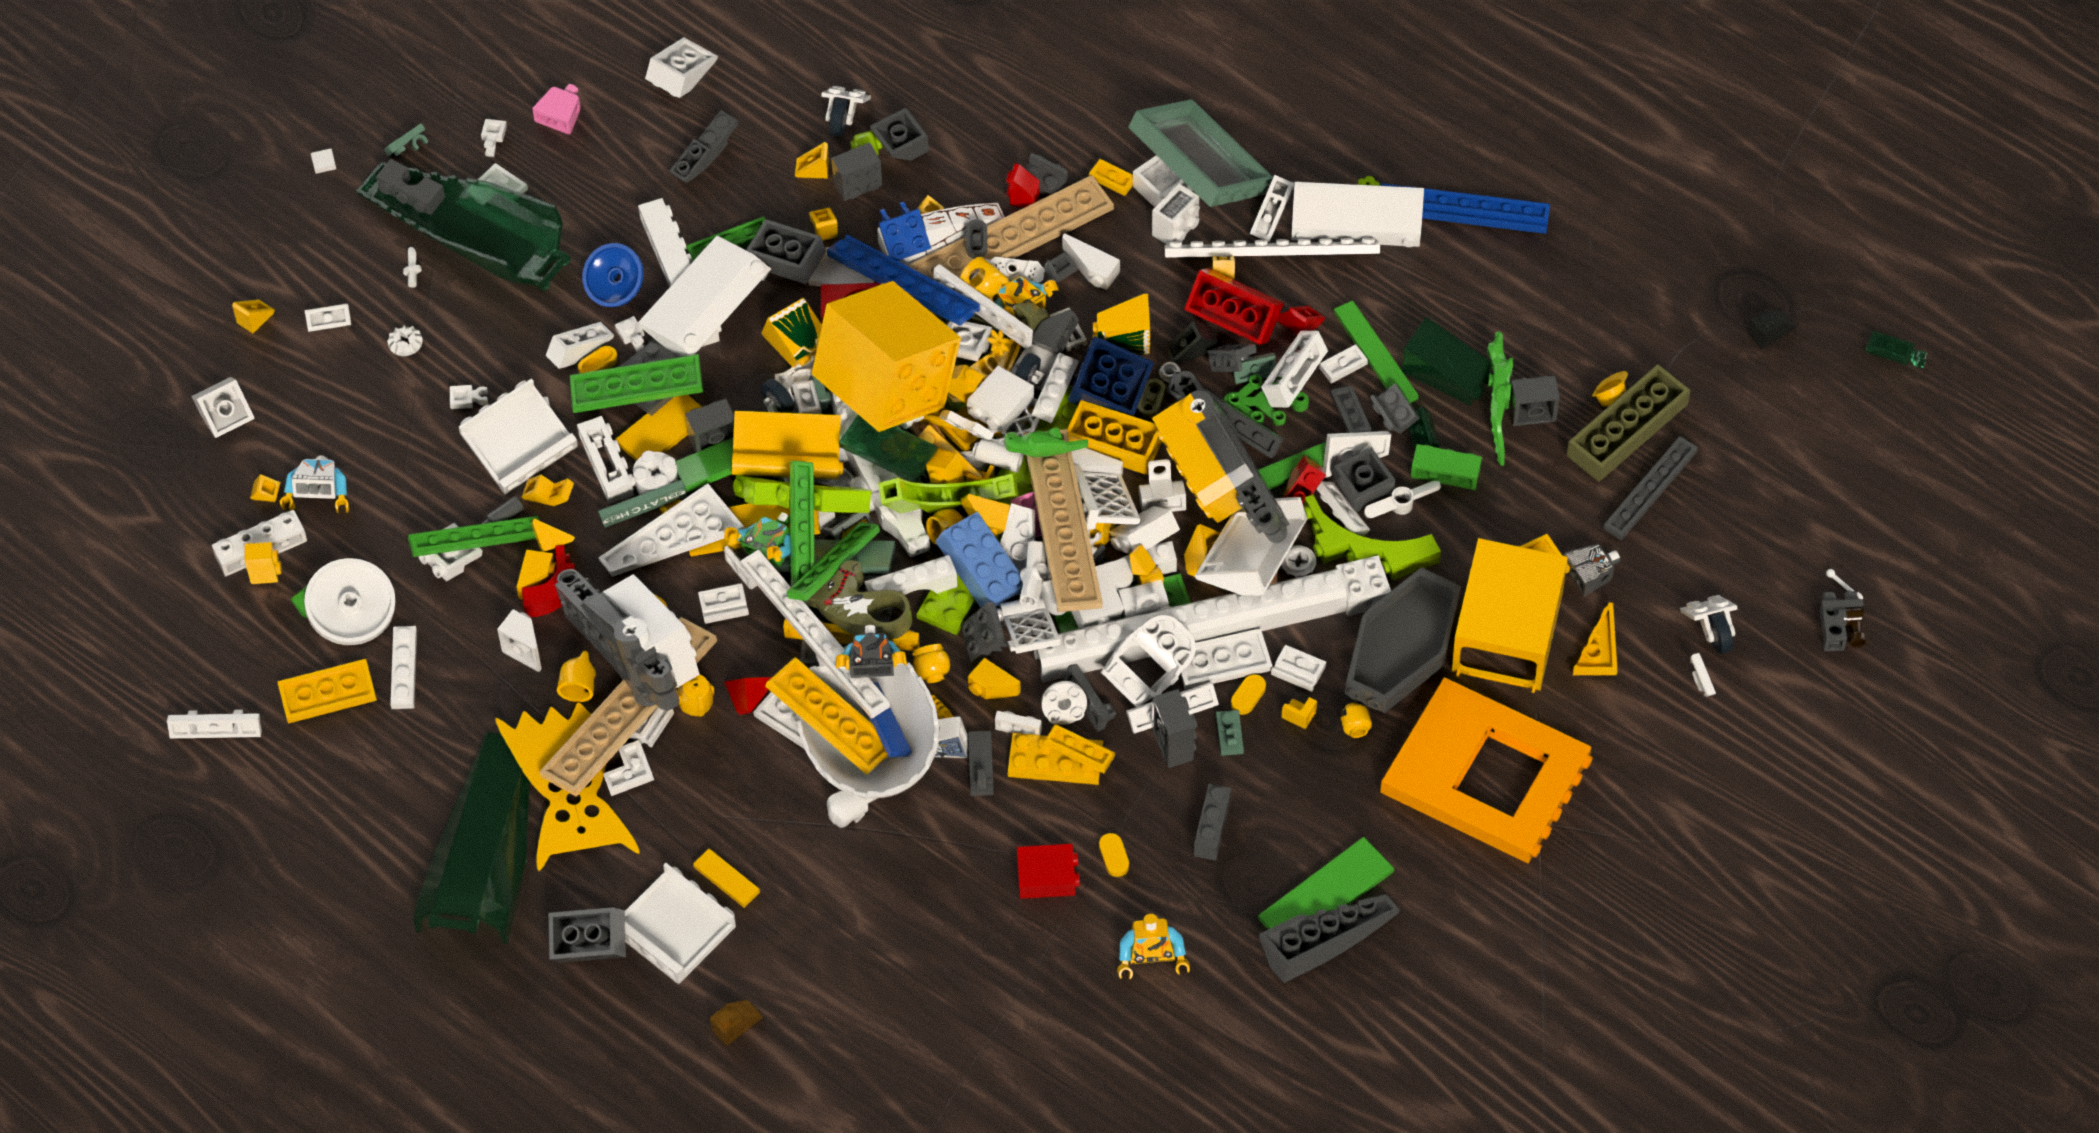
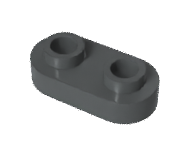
M979 219L971 220L966 225V253L972 259L985 257L988 252L987 225Z

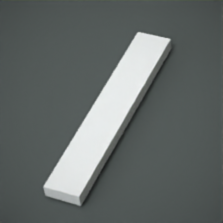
M940 264L934 267L933 280L979 303L980 311L974 313L998 330H1002L1005 335L1022 347L1028 349L1032 346L1033 330Z

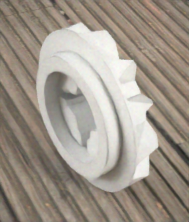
M405 325L399 329L395 327L394 332L389 333V339L387 340L389 349L399 356H409L416 353L421 348L423 341L419 330H416L413 326L406 327ZM401 337L408 338L409 344L401 341Z
M1292 546L1281 567L1286 571L1287 575H1294L1295 578L1306 576L1309 573H1313L1316 566V556L1312 550L1305 546ZM1298 556H1300L1301 564L1299 567H1296L1295 562Z

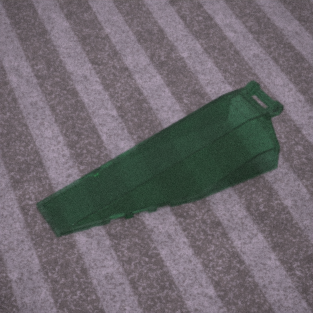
M380 162L356 190L358 195L493 275L513 283L532 284L546 291L550 286L551 280L564 265L571 261L567 253L559 250L563 221L556 205L491 182L471 178L462 180L458 179L455 175L446 177L439 175L438 172L432 171L430 174L424 173L417 168H408L411 180L407 185H417L424 177L443 185L445 198L432 215L425 212L421 213L408 203L403 204L396 197L390 194L386 195L379 190L376 176L387 164L384 162ZM553 260H557L544 277H540Z
M486 733L440 837L418 897L413 917L416 932L421 933L424 918L430 916L429 928L445 927L468 930V933L476 934L479 920L498 930L503 943L508 944L527 862L530 781L517 763L502 734ZM440 915H448L471 919L469 921L441 918Z

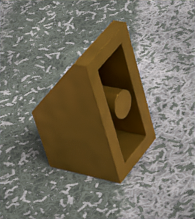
M748 1000L728 1003L710 1017L711 1030L727 1046L761 1020L763 1016Z

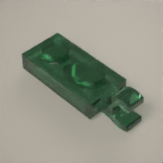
M1876 331L1872 332L1866 347L1867 353L1904 365H1908V362L1911 361L1920 368L1924 367L1928 354L1924 351L1915 350L1914 343Z

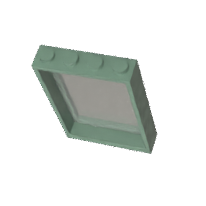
M1192 99L1137 110L1128 126L1210 207L1265 195L1268 192L1273 177Z

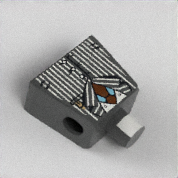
M1598 544L1568 551L1564 554L1565 557H1568L1567 563L1570 566L1568 573L1583 597L1610 581L1614 572L1613 565L1620 563V556L1616 550L1605 554Z

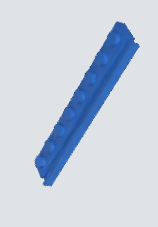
M1385 183L1380 184V186L1409 187ZM1424 188L1422 218L1546 234L1550 204Z
M846 235L844 240L840 239L827 249L828 257L879 284L894 281L926 309L959 326L974 316V312L980 311L979 303L849 235Z

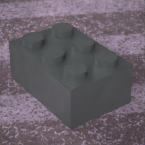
M765 219L746 250L770 267L769 273L803 284H807L826 253L821 236Z
M1179 689L1155 696L1152 699V733L1168 768L1193 761L1194 751L1197 750L1194 741L1197 739L1195 732L1197 722L1194 715L1189 714L1187 710L1189 709L1188 701L1185 696H1181Z
M612 907L549 913V960L562 963L626 957L624 910Z

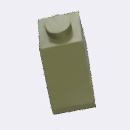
M1018 303L1015 305V317L1031 328L1033 332L1039 327L1041 321L1049 318L1048 312L1044 308H1039L1035 303Z

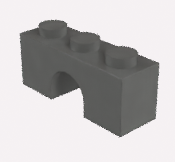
M392 159L387 162L376 176L378 188L382 193L396 197L403 204L408 203L421 213L425 212L432 215L445 198L443 185L427 177H424L417 185H407L411 180L408 167Z
M1208 784L1194 842L1195 857L1217 861L1223 824L1227 819L1231 802V788Z

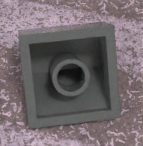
M907 108L870 126L871 131L892 158L913 160L929 151L928 136Z

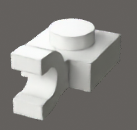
M485 119L481 138L485 140L486 156L494 157L496 142H503L507 128L506 121Z
M633 316L615 324V330L624 344L631 342L636 352L644 347L642 344L644 342L642 338L644 331L637 325L638 322Z

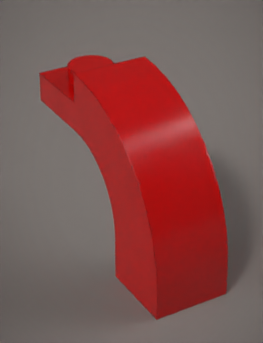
M564 545L555 546L557 568L554 576L542 585L522 587L524 611L530 618L549 614L562 606V601L559 599L555 584L558 583L557 577L564 570H576L575 563H571L570 553H565Z

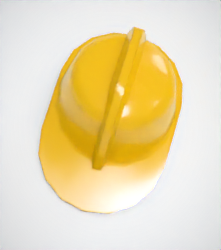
M1621 371L1607 377L1597 386L1591 397L1595 396L1603 407L1610 406L1626 392L1624 381L1628 373Z

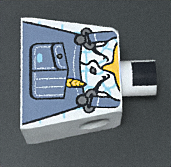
M961 717L938 719L939 742L935 757L968 758L969 737Z

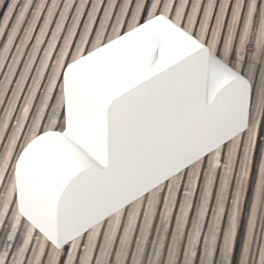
M1125 558L1095 566L1103 605L1100 609L1071 611L1079 629L1121 618L1124 606L1118 595V590L1130 588L1133 580L1132 572ZM1051 580L1043 582L1040 595L1047 610L1053 615L1064 614L1065 612H1057Z

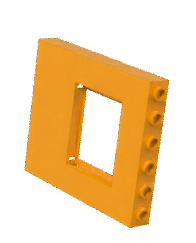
M1444 677L1383 778L1380 793L1529 864L1532 857L1536 858L1542 847L1540 845L1543 839L1547 840L1552 830V827H1550L1552 822H1557L1562 813L1560 808L1563 803L1568 804L1573 793L1571 789L1573 786L1577 787L1583 776L1581 774L1584 768L1588 769L1593 759L1590 756L1592 747ZM1488 737L1544 763L1513 817L1457 790Z

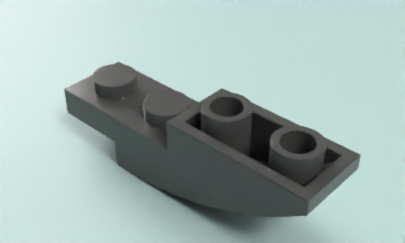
M720 110L698 140L694 139L669 171L670 174L685 183L697 177L728 145L727 139L738 126V120Z

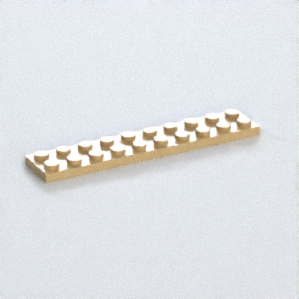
M1091 175L988 225V252L983 258L992 260L994 257L1014 259L1114 210V204ZM966 237L909 264L908 267L933 279L934 267L940 264L960 278L965 267L973 259L966 253ZM979 268V269H974V270L970 273L969 280L972 279V277L974 276V274H975L977 271H979L980 268Z
M1067 429L1059 430L1062 440L1069 442ZM1072 452L1038 458L1026 455L1057 612L1100 609L1103 602Z
M680 617L678 620L691 635L692 640L690 644L697 654L695 657L697 664L717 642L716 635ZM623 680L539 771L541 777L577 796L658 706H641L636 703L632 690Z

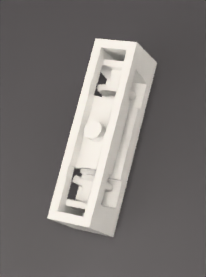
M1300 331L1261 388L1271 407H1289L1328 352L1319 331ZM1299 346L1301 350H1297V352H1294ZM1276 377H1282L1281 380H1276L1277 384H1272Z
M602 416L577 424L579 438L608 503L612 504L634 496V478L632 474H627L626 469H628L624 456L620 458L618 454L620 447L617 440H612L611 438L613 433L610 424H605ZM601 440L604 441L606 454L614 469V472L608 473L610 482H608L607 470L598 452V448L603 447Z

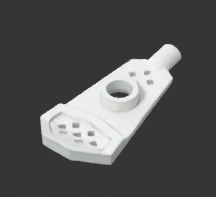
M994 257L992 260L986 259L1011 281L1018 277H1023L1030 281L1033 280L1036 283L1043 281L1045 269L1038 261ZM1010 265H1014L1016 267V271L1011 272L1008 269V267Z

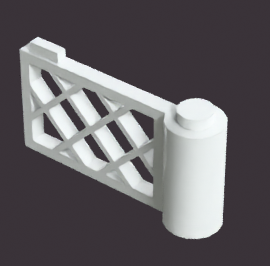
M1034 398L1027 407L1035 406L1038 399ZM1027 407L1024 409L1026 416L1016 419L1008 427L1015 426L1018 431L1017 435L1023 437V433L1035 432L1041 421L1040 418L1029 414ZM1029 421L1031 428L1022 431L1019 424ZM988 427V430H990L991 432H998V430H994ZM1005 431L1004 433H1002V435H1003L1004 438H1005V435L1007 434L1006 431ZM993 438L991 440L981 439L980 442L975 443L972 452L975 455V460L1016 473L1019 472L1025 454L1007 451L1004 446V438L998 440Z
M1041 595L1038 606L1033 608L1023 606L1019 600L999 604L1000 608L997 609L999 620L1007 628L1011 641H1008L1011 651H1015L1017 654L1061 645L1059 635Z

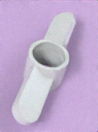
M1431 481L1414 489L1397 487L1393 490L1392 496L1364 508V515L1367 518H1374L1391 510L1400 515L1407 514L1413 508V500L1438 491L1441 488L1440 482ZM1405 498L1409 502L1399 503L1396 499Z

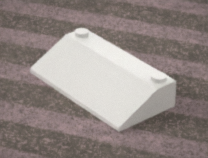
M1295 182L1291 240L1310 239L1311 241L1319 242V239H1332V242H1341L1343 238H1352L1353 241H1362V238H1374L1375 241H1379L1380 245L1420 247L1424 188Z
M716 236L637 325L677 357L695 355L761 280L764 281L771 268L754 254Z
M1275 498L1290 523L1287 526L1286 538L1279 543L1269 541L1263 532L1259 534L1248 520L1247 513L1243 508L1233 513L1195 574L1196 579L1243 596L1264 595L1307 521L1301 498Z

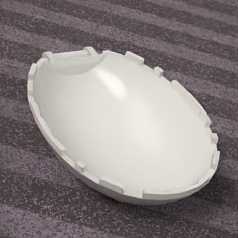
M816 655L819 666L816 667L815 665L809 669L872 723L869 715ZM909 662L907 665L903 663L897 664V667H894V676L868 677L872 682L879 683L886 699L890 702V708L911 749L908 757L888 756L866 775L797 715V725L807 755L818 772L840 790L862 798L891 797L912 787L929 769L939 742V722L931 694L921 676L917 675Z

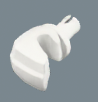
M843 790L831 795L827 800L829 819L839 828L846 827L853 820L857 823L868 812V804L878 798H862Z

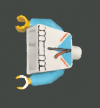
M322 455L316 457V459H304L299 467L288 473L284 490L286 496L280 500L283 510H285L287 503H290L289 509L291 511L295 510L296 505L292 499L293 495L294 497L335 499L338 496L335 502L336 512L339 513L338 507L340 505L346 506V513L349 511V504L345 499V496H347L346 477L339 468H335L333 460H328L327 457Z

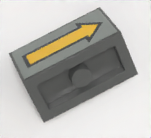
M844 513L822 528V531L826 537L842 540L860 522L875 523L869 513Z

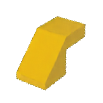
M541 474L527 480L521 498L556 506L568 501L574 483L569 479L553 483Z

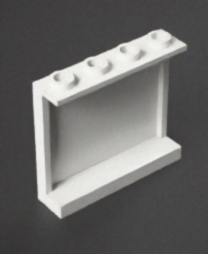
M532 378L527 382L524 380L517 384L515 390L509 394L507 392L503 393L497 398L495 403L485 405L479 410L477 415L465 418L459 426L461 436L504 494L515 489L578 447L577 439L572 433L570 434L535 388Z
M665 863L663 865L664 873L625 911V942L676 983L680 984L736 927L735 915L728 907L723 908L719 905L714 896L701 891L696 882L693 880L688 881L683 877L682 872L678 868H672Z

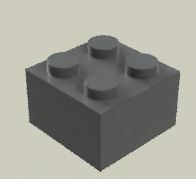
M871 143L831 158L833 183L843 201L857 198L861 194L874 191L882 186L881 160Z
M1555 376L1512 380L1509 409L1513 426L1556 422L1560 396Z
M726 399L714 401L710 405L695 408L685 413L688 438L695 453L734 437L735 416Z
M1372 447L1334 466L1333 481L1356 512L1392 495L1395 479Z

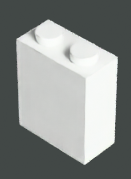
M997 366L967 399V413L972 418L986 423L990 428L1004 433L1034 399V386Z
M1151 506L1139 513V525L1121 524L1109 532L1112 536L1111 543L1113 547L1118 551L1130 554L1139 544L1143 545L1147 550L1176 533L1180 528L1171 510Z

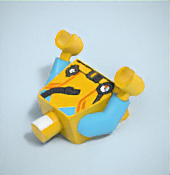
M1018 277L1011 282L1008 279V283L1006 285L1003 284L997 293V299L994 303L1015 317L1016 304L1035 303L1039 308L1045 309L1046 295L1051 297L1053 295L1052 291H1058L1059 289L1054 280L1040 284L1026 280L1023 277Z
M1147 914L1144 920L1135 921L1132 925V930H1129L1120 941L1119 960L1122 961V964L1117 968L1120 979L1122 978L1121 973L1124 970H1128V978H1132L1133 972L1128 965L1129 961L1131 964L1173 961L1177 957V974L1180 975V965H1185L1189 973L1190 964L1184 958L1186 952L1182 935L1173 927L1168 926L1166 919H1158L1154 914Z

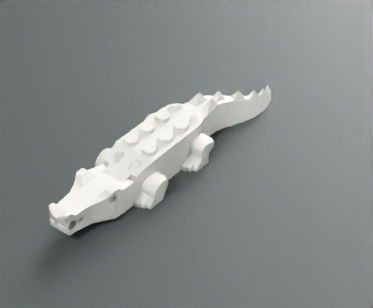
M831 392L834 415H841L839 462L848 461L856 476L848 482L849 487L864 488L871 491L870 511L875 510L882 529L900 541L909 557L929 551L930 541L922 524V509L899 514L881 504L878 483L896 478L914 483H922L916 461L909 458L903 459L895 443L896 438L899 437L896 427L878 432Z

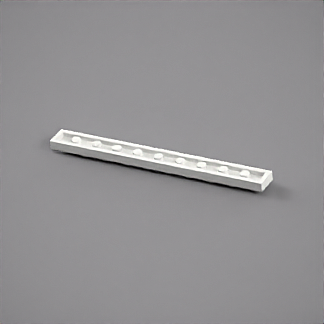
M1343 238L1341 242H1332V239H1319V242H1311L1310 239H1299L1298 243H1289V240L1286 239L1276 240V243H1268L1267 240H1255V243L1236 240L1233 241V244H1225V241H1212V244H1203V241H1192L1191 245H1182V242L1173 241L1169 242V245H1165V257L1380 253L1379 241H1375L1374 238H1362V241Z
M759 550L740 561L741 567L871 719L890 707V702L868 677L851 678L850 664L849 670H846V667L836 669V656L841 655L844 648L802 600L788 599L787 591L791 588L790 585Z

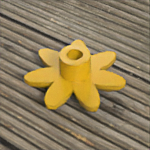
M991 330L992 337L987 338L992 346L991 351L998 350L999 355L1003 356L1004 351H1010L1006 345L1009 339L1003 338L1002 330L998 334L995 330Z

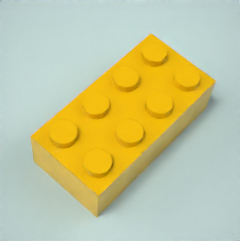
M1080 400L1067 428L1069 441L1087 439V449L1123 462L1124 468L1145 475L1148 474V463L1154 461L1162 443L1156 433L1158 428L1155 423Z

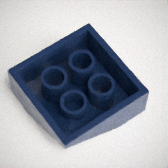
M1094 336L1087 347L1067 401L1079 405L1080 400L1134 416L1154 362Z

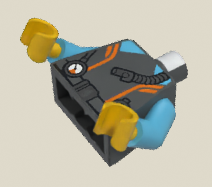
M874 625L865 626L863 628L864 634L855 635L853 643L848 644L843 653L836 656V669L846 667V670H849L850 664L851 678L894 676V667H897V664L903 663L907 665L905 652L900 651L893 641H888L886 634H877V627Z

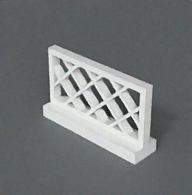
M1074 465L1087 529H1095L1096 523L1140 524V516L1121 474L1083 472L1080 465Z

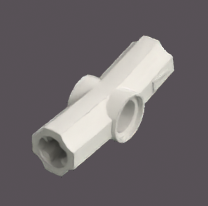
M1031 541L1028 543L1026 568H1023L1020 572L1023 586L1019 602L1023 606L1031 608L1038 606L1042 583L1050 579L1043 541Z

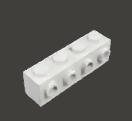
M292 510L281 513L278 517L271 520L263 521L250 529L242 530L227 539H221L213 544L212 548L215 558L226 577L246 568V543L254 544L256 542L258 544L261 542L263 544L270 541L273 550L277 549L279 554L307 542V538L295 511Z

